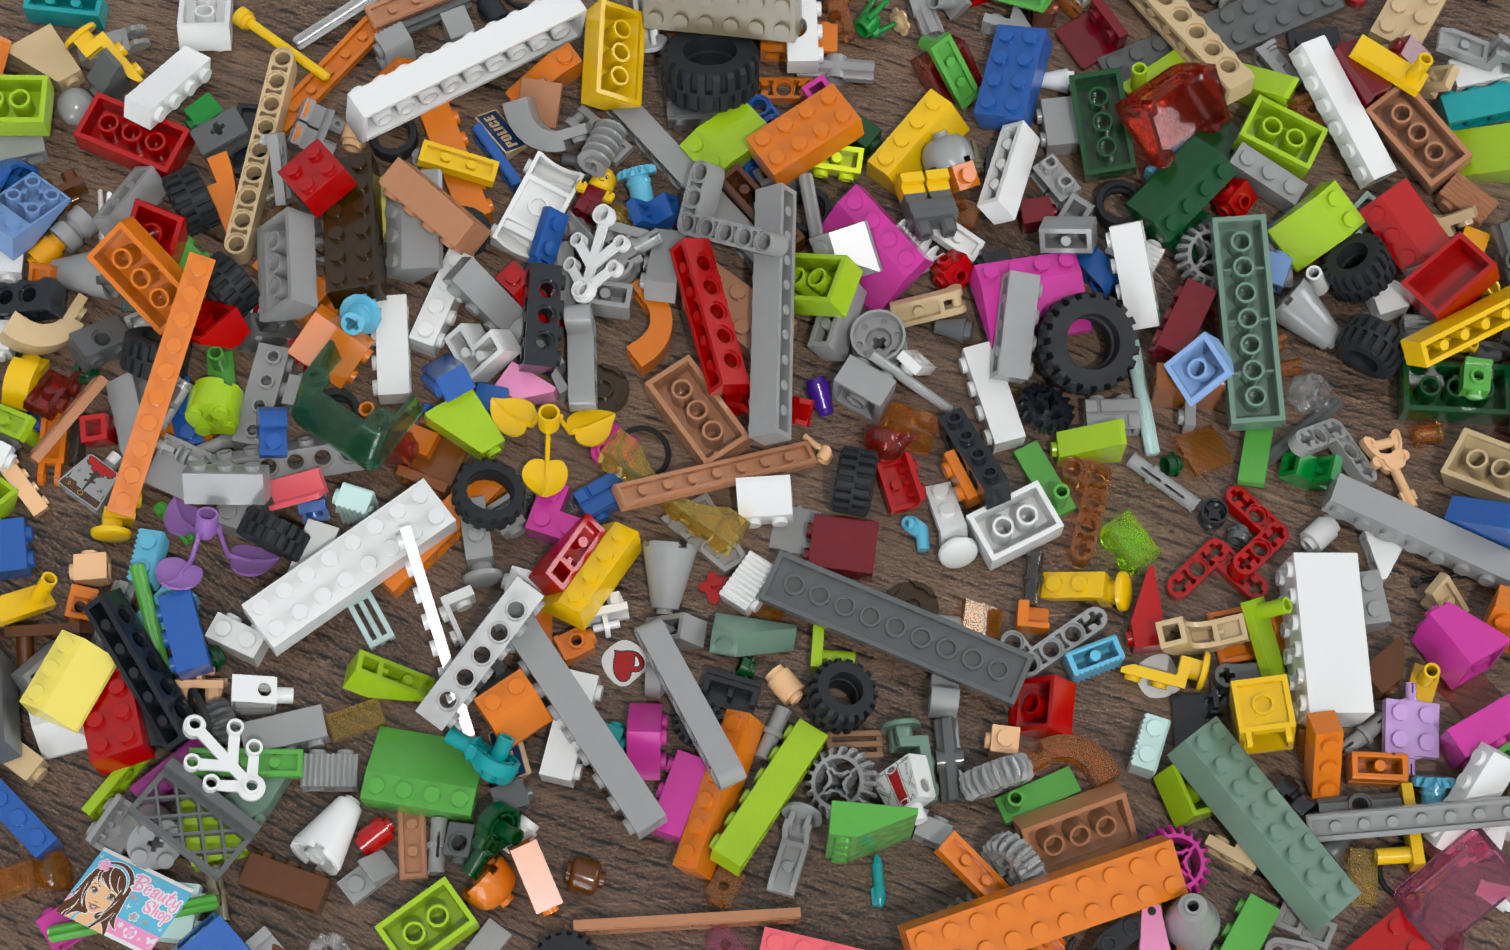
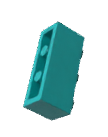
M24 0L22 7L29 23L47 25L51 23V25L80 28L89 22H94L97 25L95 30L105 31L109 12L106 0Z
M1498 81L1490 86L1481 88L1480 86H1473L1466 91L1457 93L1455 91H1448L1439 97L1434 107L1435 111L1452 131L1510 121V82Z

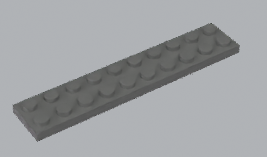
M1237 0L1223 6L1221 9L1217 8L1205 13L1200 17L1204 19L1206 25L1214 33L1220 36L1222 42L1230 50L1234 51L1236 55H1240L1263 45L1273 38L1276 40L1287 35L1288 32H1295L1338 14L1344 10L1345 5L1342 0ZM1157 33L1097 58L1098 62L1096 65L1099 70L1120 67L1122 80L1125 82L1131 78L1133 64L1142 62L1148 67L1174 49ZM1192 70L1191 72H1189L1188 74H1186V75L1183 76L1182 78H1185V77H1187V76H1190V75L1194 74V73H1195L1194 70Z
M779 550L758 597L759 602L1011 707L1015 705L1035 656L782 550Z

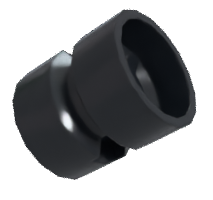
M1290 774L1275 786L1283 798L1287 795L1293 798L1288 804L1300 818H1303L1317 804L1306 792L1301 793L1299 791L1300 785Z

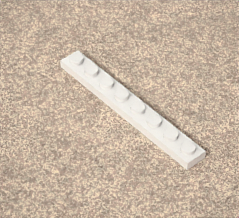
M407 525L400 528L401 534H397L396 537L400 550L406 549L409 557L408 561H404L408 576H414L418 586L412 589L417 604L423 602L426 613L421 614L425 631L431 629L434 640L429 641L433 657H440L442 666L438 667L437 670L439 676H441L452 662V658L411 526ZM452 692L445 694L448 705L453 706L456 703V696ZM463 703L457 711L461 716L454 725L459 731L474 738L476 736L467 707Z

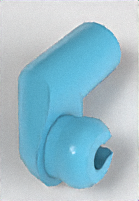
M905 516L901 521V526L907 533L916 538L917 552L930 551L928 526L915 516Z

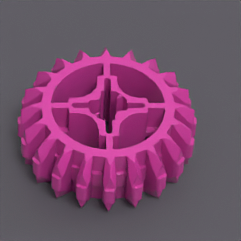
M1173 825L1166 826L1165 830L1159 827L1155 829V834H1147V840L1163 835L1171 838L1174 843L1183 847L1182 850L1176 851L1177 857L1180 856L1178 860L1188 894L1199 893L1201 891L1199 885L1203 886L1208 882L1203 875L1211 873V870L1205 867V864L1211 863L1212 860L1208 857L1204 858L1203 854L1209 848H1200L1199 844L1202 842V838L1199 837L1193 840L1194 831L1189 830L1184 834L1183 826H1178L1174 829ZM1189 857L1192 863V871L1189 869L1187 864Z

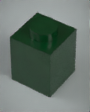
M857 112L862 119L864 135L848 146L864 148L863 158L865 159L870 152L874 154L881 146L882 129Z

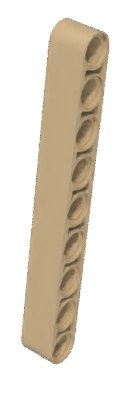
M286 47L275 49L270 57L224 241L228 256L238 265L246 264L253 255L257 228L260 226L272 178L268 145L260 144L259 138L265 135L262 133L266 130H272L270 133L283 132L298 72L294 54ZM283 62H288L286 65H280ZM283 84L279 88H274L276 85ZM272 107H278L276 110L268 111ZM260 153H266L262 157H257ZM255 176H261L257 180H251ZM255 199L253 203L245 204L246 201ZM243 223H249L246 227H239ZM243 246L241 250L233 251L236 247Z

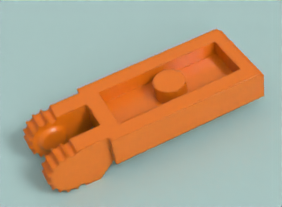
M42 412L39 440L62 413ZM70 427L45 457L37 463V484L39 486L46 485L47 466H55L53 480L55 486H59L57 481L64 476V467H66Z

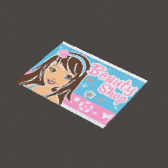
M104 847L56 912L133 950H152L195 890L150 868L142 869L133 864L129 858Z

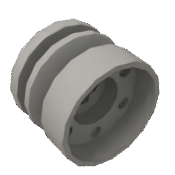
M882 309L870 310L860 315L853 323L850 333L853 356L856 358L862 357L873 368L879 371L883 370L867 358L868 352L874 349L901 369L900 365L902 363L896 357L902 350H908L905 327L900 318L894 313Z

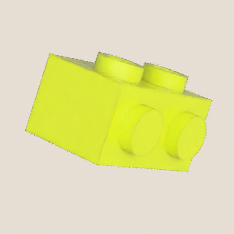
M846 146L810 169V172L816 178L826 179L829 175L838 177V180L842 182H853L854 179L859 180L864 148Z

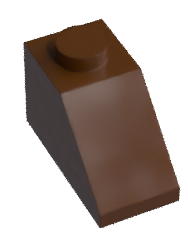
M1402 636L1398 637L1369 661L1372 693L1377 701L1384 695L1387 698L1391 697L1400 689L1397 684L1403 678L1405 640Z

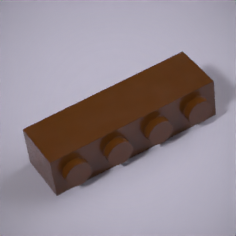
M737 163L725 172L722 192L755 225V190L760 187ZM796 227L795 253H801L805 249V236Z

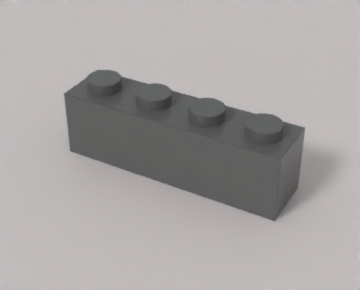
M1 650L0 765L22 757L18 686L10 677L17 669V665Z

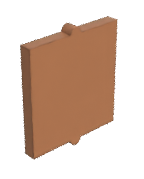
M522 77L519 99L534 97L541 120L549 128L557 129L564 84L546 81L545 78H540L539 80Z

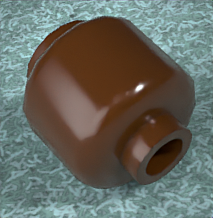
M576 856L573 861H568L563 883L567 884L570 892L592 896L597 888H603L606 872L601 871L600 861Z

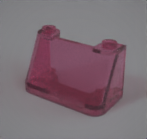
M1482 828L1468 829L1402 883L1394 893V901L1407 919L1435 950H1465L1466 940L1462 934L1505 899L1510 903V860Z

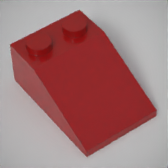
M1397 907L1344 950L1434 949L1402 910Z

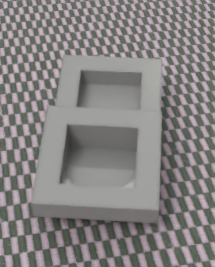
M562 357L560 366L556 367L550 375L552 385L557 388V395L561 403L568 400V385L561 376V374L566 372L565 361Z
M1284 900L1280 908L1281 911L1273 924L1274 927L1300 941L1312 943L1320 950H1329L1338 929V924L1330 921L1312 934Z

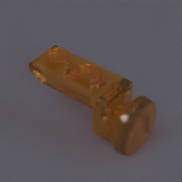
M50 851L45 855L44 861L30 859L1 869L0 902L31 891L49 892L55 890L57 892H64L68 890L73 883V869L69 859L60 851Z

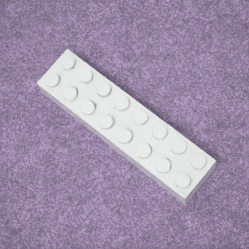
M423 478L243 603V611L274 654L278 656L405 567L404 561H408L409 557L406 549L400 550L396 537L397 534H401V527L411 526L419 555L421 556L457 530L456 519Z

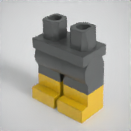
M948 168L925 170L924 175L922 171L900 173L894 188L905 220L908 223V231L915 232L919 241L931 239L934 229H940L941 236L944 238H951L956 234V220L959 210L956 207V202L949 185L950 175Z

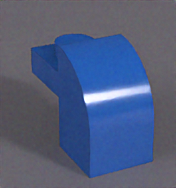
M663 192L649 202L634 197L626 202L629 211L628 217L638 228L646 229L650 232L654 228L669 230L677 225L681 209L678 196Z
M257 407L256 432L257 439H259V458H287L288 422L286 407Z
M328 493L319 499L297 504L299 514H302L303 524L307 523L308 518L316 521L331 519Z

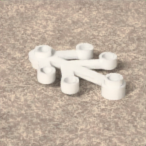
M600 204L593 211L592 218L598 226L591 251L587 246L588 238L581 232L574 233L570 238V244L576 248L586 266L584 276L580 272L581 262L570 256L563 262V269L570 274L574 282L571 287L573 298L580 304L589 303L595 297L597 287L611 276L617 278L622 275L624 266L615 259L610 260L606 264V268L597 275L595 273L597 268L618 251L625 253L631 246V241L627 237L618 235L610 245L602 250L608 227L616 222L615 210L607 204Z
M196 714L189 715L184 720L182 726L183 734L189 739H199L217 760L202 759L197 754L190 753L184 758V769L191 773L197 770L230 773L235 780H220L215 774L206 775L202 782L203 790L207 793H214L216 791L237 792L245 801L253 802L259 800L264 795L266 789L264 780L258 775L259 756L263 750L261 741L251 739L247 742L245 753L248 756L247 771L245 772L238 765L240 735L244 730L243 722L236 718L228 722L226 727L228 750L226 752L205 729L206 722L204 718ZM196 721L200 724V727L194 729L190 726V722ZM238 725L240 730L234 732L230 729V726ZM256 745L259 751L252 752L249 746ZM194 759L197 765L191 767L187 764V761ZM213 780L216 786L208 787L206 781ZM254 783L257 789L249 790L246 785Z

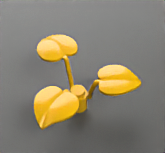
M492 397L490 400L491 418L502 434L510 437H519L526 432L527 427L534 428L537 423L539 430L546 434L545 460H530L522 470L524 484L540 497H550L557 494L563 489L568 479V470L565 463L561 460L550 461L551 434L559 429L560 424L568 435H575L577 443L583 446L594 447L601 445L607 440L616 416L614 412L606 410L577 411L568 417L566 423L563 419V414H560L559 408L554 404L542 405L537 413L535 406L530 401L522 398Z

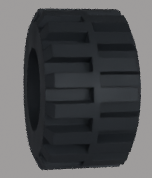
M190 164L162 177V186L175 213L186 217L187 234L193 237L220 224V217L198 170Z
M1365 232L1362 235L1361 233H1355L1353 236H1349L1327 252L1328 256L1324 257L1323 274L1337 296L1348 303L1351 301L1359 303L1361 300L1365 302L1370 300L1371 297L1380 295L1379 293L1385 291L1388 288L1387 285L1392 283L1394 280L1393 275L1396 274L1397 270L1395 268L1396 263L1381 238L1376 234L1371 235L1369 232Z
M217 251L210 257L215 259L216 262L206 290V297L213 301L237 307L242 317H244L259 304L260 292L247 273L231 257Z
M1357 313L1349 318L1335 341L1334 348L1340 358L1356 371L1372 378L1385 380L1394 376L1405 357L1400 342L1405 337L1388 322L1372 315Z
M149 326L128 329L124 334L120 367L131 375L148 380L162 335L160 336ZM191 341L189 342L179 373V377L182 379L186 377L192 349Z
M844 446L842 448L831 506L833 512L864 518L868 515L879 458L877 451Z
M836 658L834 662L828 660L817 668L806 684L802 695L805 698L802 702L803 708H808L806 712L807 717L814 719L813 724L816 727L821 725L823 727L822 731L828 733L829 730H832L834 735H839L841 731H843L844 735L850 734L852 730L856 731L860 728L876 707L878 691L874 690L877 684L875 680H870L872 674L868 670L864 672L861 664L854 665L853 660L850 659L843 662L842 658ZM829 688L843 691L849 697L851 705L837 702L830 694Z

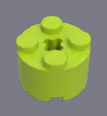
M219 377L199 378L195 381V385H191L185 410V419L195 428L196 434L209 436L210 434L233 435L236 433L244 400V393L235 383H232V386L224 384L225 379Z

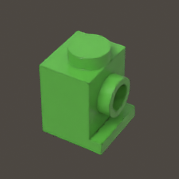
M1466 356L1460 365L1458 396H1465L1473 401L1487 397L1491 387L1492 359Z

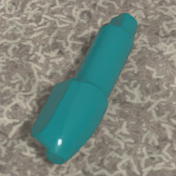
M875 854L873 857L874 863L871 864L873 887L871 888L872 906L883 908L886 900L883 863L881 856Z

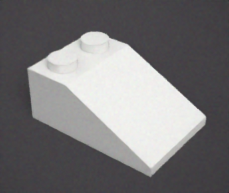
M180 0L177 19L179 49L187 46L196 51H232L233 0Z

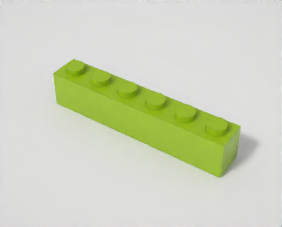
M801 718L795 726L789 725L782 737L785 740L781 747L775 746L769 755L768 760L770 764L766 769L760 768L753 780L756 783L751 791L746 789L740 798L739 804H741V807L737 813L732 811L724 823V826L727 828L723 834L717 833L709 845V848L712 849L710 860L739 877L782 812L784 805L788 803L806 776L807 770L813 765L812 761L817 759L825 747L828 738L827 734Z

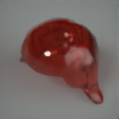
M868 425L862 441L865 449L877 451L878 461L893 462L919 436L917 434L905 435L901 432H891L882 426Z

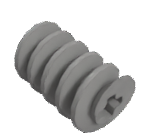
M611 119L598 120L594 125V129L590 132L585 145L582 147V151L578 154L577 161L582 170L593 177H604L606 170L615 158V154L619 151L623 139L626 137L625 128L620 123Z

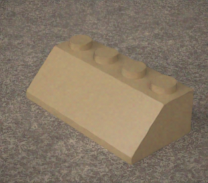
M1464 427L1440 471L1444 486L1477 499L1510 503V444Z

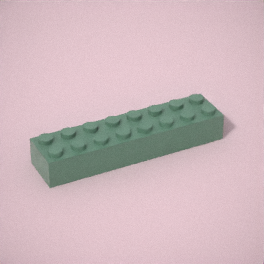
M1266 214L1214 217L1210 224L1215 290H1217L1216 303L1220 342L1232 359L1234 374L1226 380L1225 389L1228 432L1282 428L1286 417Z
M1217 716L1167 755L1312 934L1335 918L1361 894V891Z

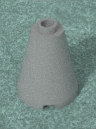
M91 251L53 259L50 262V265L57 266V282L68 290L103 300H113L112 298H117L120 295L113 285L86 258Z
M1302 278L1288 291L1289 293L1284 298H1281L1276 303V323L1322 350L1326 347L1332 349L1335 346L1334 343L1341 329L1310 283Z
M643 541L651 608L656 609V614L658 615L673 614V611L679 610L697 554V545L687 543V547H681L679 542Z
M1189 893L1174 899L1164 912L1163 919L1167 937L1179 949L1199 950L1206 948L1218 936L1220 930L1219 913L1208 899L1199 894Z

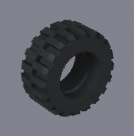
M679 32L666 42L661 51L662 90L671 102L677 103L683 109L689 108L693 112L705 111V113H713V111H720L721 113L727 112L731 108L733 110L737 109L741 104L745 105L758 91V48L750 38Z
M1080 292L1054 302L1049 306L1048 311L1042 313L1039 318L1042 322L1036 325L1034 329V334L1038 335L1035 347L1038 355L1034 356L1036 364H1042L1041 374L1043 377L1049 376L1051 378L1050 384L1055 388L1062 387L1063 392L1068 394L1089 395L1100 393L1116 387L1118 382L1124 381L1129 376L1127 371L1134 369L1136 360L1133 359V356L1139 355L1140 346H1135V340L1140 339L1139 331L1134 332L1132 325L1136 324L1133 316L1127 317L1125 313L1128 309L1123 304L1117 306L1115 298L1111 296L1103 297V293ZM1078 319H1087L1093 322L1101 330L1105 339L1103 359L1094 368L1086 369L1079 366L1071 358L1067 349L1066 337L1071 324Z

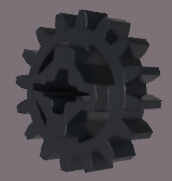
M1041 382L1039 386L1035 383H1032L1030 387L1026 386L1017 401L1020 404L1017 410L1024 413L1022 420H1029L1030 428L1038 427V433L1046 430L1047 434L1051 436L1054 431L1056 433L1067 430L1075 417V414L1072 413L1074 406L1068 405L1070 398L1062 396L1063 390L1057 392L1054 390L1053 385H1050L1048 388L1044 382Z

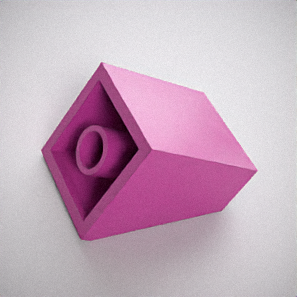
M1450 601L1441 607L1438 605L1431 607L1424 614L1426 618L1415 627L1417 631L1411 638L1412 643L1426 660L1439 666L1440 677L1451 690L1492 668L1510 644L1508 636Z

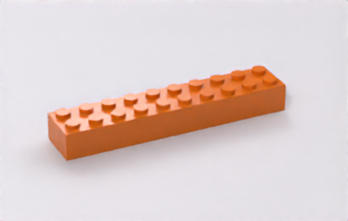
M1159 835L897 925L904 950H1027L1188 894L1173 840Z

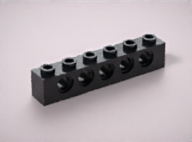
M121 588L102 593L83 606L82 609L165 751L167 752L186 744L191 739L183 734L182 726L184 720L194 713ZM190 722L192 728L197 729L200 727L198 722Z

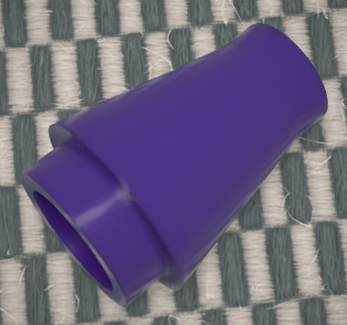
M820 376L805 382L807 387L805 392L810 400H815L814 407L819 417L833 414L830 381H827L825 376Z

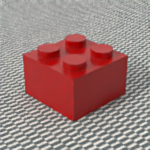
M318 138L277 171L285 183L316 218H319L358 185L344 166Z

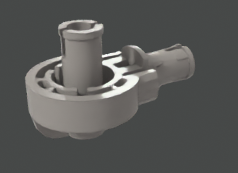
M657 228L636 239L631 238L630 234L625 235L631 241L630 249L625 253L618 251L597 268L595 274L597 275L605 269L604 266L606 267L610 260L615 259L623 264L624 271L621 276L617 278L611 276L607 281L623 282L628 279L634 272L635 267L644 262L642 258L643 253L664 243ZM614 236L605 238L602 250L613 242Z

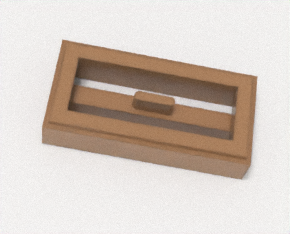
M880 730L851 731L850 734L845 735L843 731L839 735H834L833 731L826 732L828 735L826 741L828 755L829 748L831 747L837 749L840 746H846L847 748H876L877 752H863L867 755L866 760L883 759L882 733ZM876 738V741L832 742L835 739Z

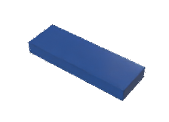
M481 122L473 125L474 141L487 158L500 162L497 173L512 194L515 195L522 179Z

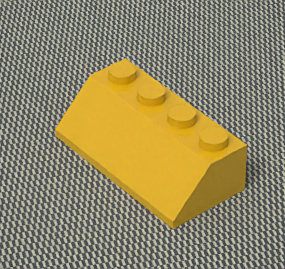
M599 0L587 9L581 104L601 110L641 107L645 45L642 11L607 0Z
M930 89L869 158L866 175L897 197L894 187L900 173L922 171L924 175L922 151L928 142L934 140L932 134L947 130L948 134L958 133L965 137L970 129L953 104L933 89Z
M616 521L601 525L606 530L604 536L563 592L544 596L542 601L545 602V605L541 611L583 631L587 628L642 551L639 532Z

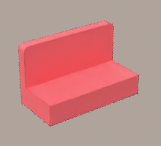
M321 466L270 479L271 495L274 502L268 506L269 511H274L316 500L328 493Z

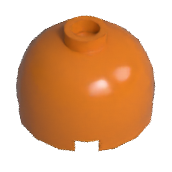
M498 854L496 859L493 857L484 864L477 879L471 878L473 880L472 887L469 888L465 885L460 893L476 909L483 911L493 910L499 905L504 908L514 898V895L511 893L516 885L514 870L508 861Z

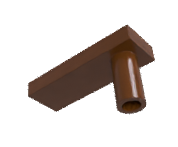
M91 622L5 626V637H16L17 669L34 655V636L59 635L61 630L72 634L93 633Z

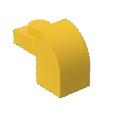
M24 354L21 358L14 356L3 380L1 404L27 412L37 400L38 381L49 370L50 360L30 354Z

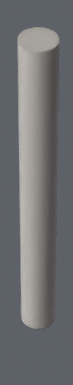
M874 349L868 352L867 358L889 372L893 377L941 411L949 413L953 410V405Z

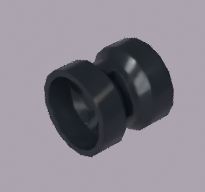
M1218 498L1206 500L1198 514V523L1201 528L1209 532L1221 529L1229 513L1227 504Z

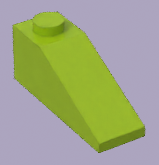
M360 649L346 668L342 688L367 698L422 702L434 686L435 678Z

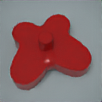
M711 571L707 574V581L699 584V592L706 594L711 606L719 604V592L729 578L718 577L715 572Z

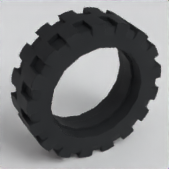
M484 459L482 462L475 460L470 466L465 465L461 473L457 474L452 489L451 502L452 506L455 505L456 514L463 517L462 521L464 523L474 525L473 528L478 530L484 528L486 531H494L497 528L503 530L508 524L510 526L514 524L517 517L519 518L526 500V486L522 484L523 479L520 474L517 475L515 469L511 466H505L504 462L497 460L496 463L492 462V459ZM475 481H495L507 490L511 502L508 506L499 510L482 509L475 505L468 497L467 487Z

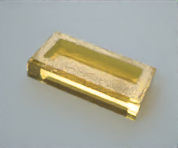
M378 698L325 715L334 743L387 725Z
M1349 848L1348 877L1361 891V894L1349 905L1376 907L1378 906V865L1375 863L1374 850Z

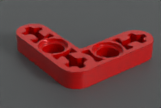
M1235 485L1228 488L1222 500L1227 504L1229 512L1256 536L1235 555L1229 564L1230 574L1242 581L1249 579L1283 547L1289 538V531L1280 520L1247 490ZM1238 497L1240 500L1234 502L1231 498ZM1247 505L1248 508L1244 512L1242 508L1244 509V507ZM1255 512L1259 514L1262 522L1257 523L1251 520L1249 513ZM1277 533V534L1279 535V537H1276V538L1272 541V543H1270V542L1268 541V539L1270 538V536H1271L1272 534ZM1253 546L1262 547L1266 553L1265 556L1255 554ZM1248 559L1250 561L1248 566L1240 569L1239 565H1242Z
M1215 538L1207 541L1170 577L1165 591L1171 600L1183 601L1214 571L1247 601L1262 596L1265 597L1268 592V584L1260 574L1255 572L1247 582L1245 581L1244 585H1241L1240 582L1242 581L1234 578L1228 572V566L1237 553L1224 541ZM1218 547L1221 550L1219 555H1214L1208 563L1206 558L1209 556L1211 548L1216 549ZM1245 561L1239 566L1243 569L1248 566V563ZM1200 564L1204 568V574L1194 576L1190 572V565ZM1186 577L1188 582L1184 585L1182 591L1174 592V584L1179 585ZM1259 585L1261 587L1259 593L1255 592L1252 594L1250 592L1251 586Z

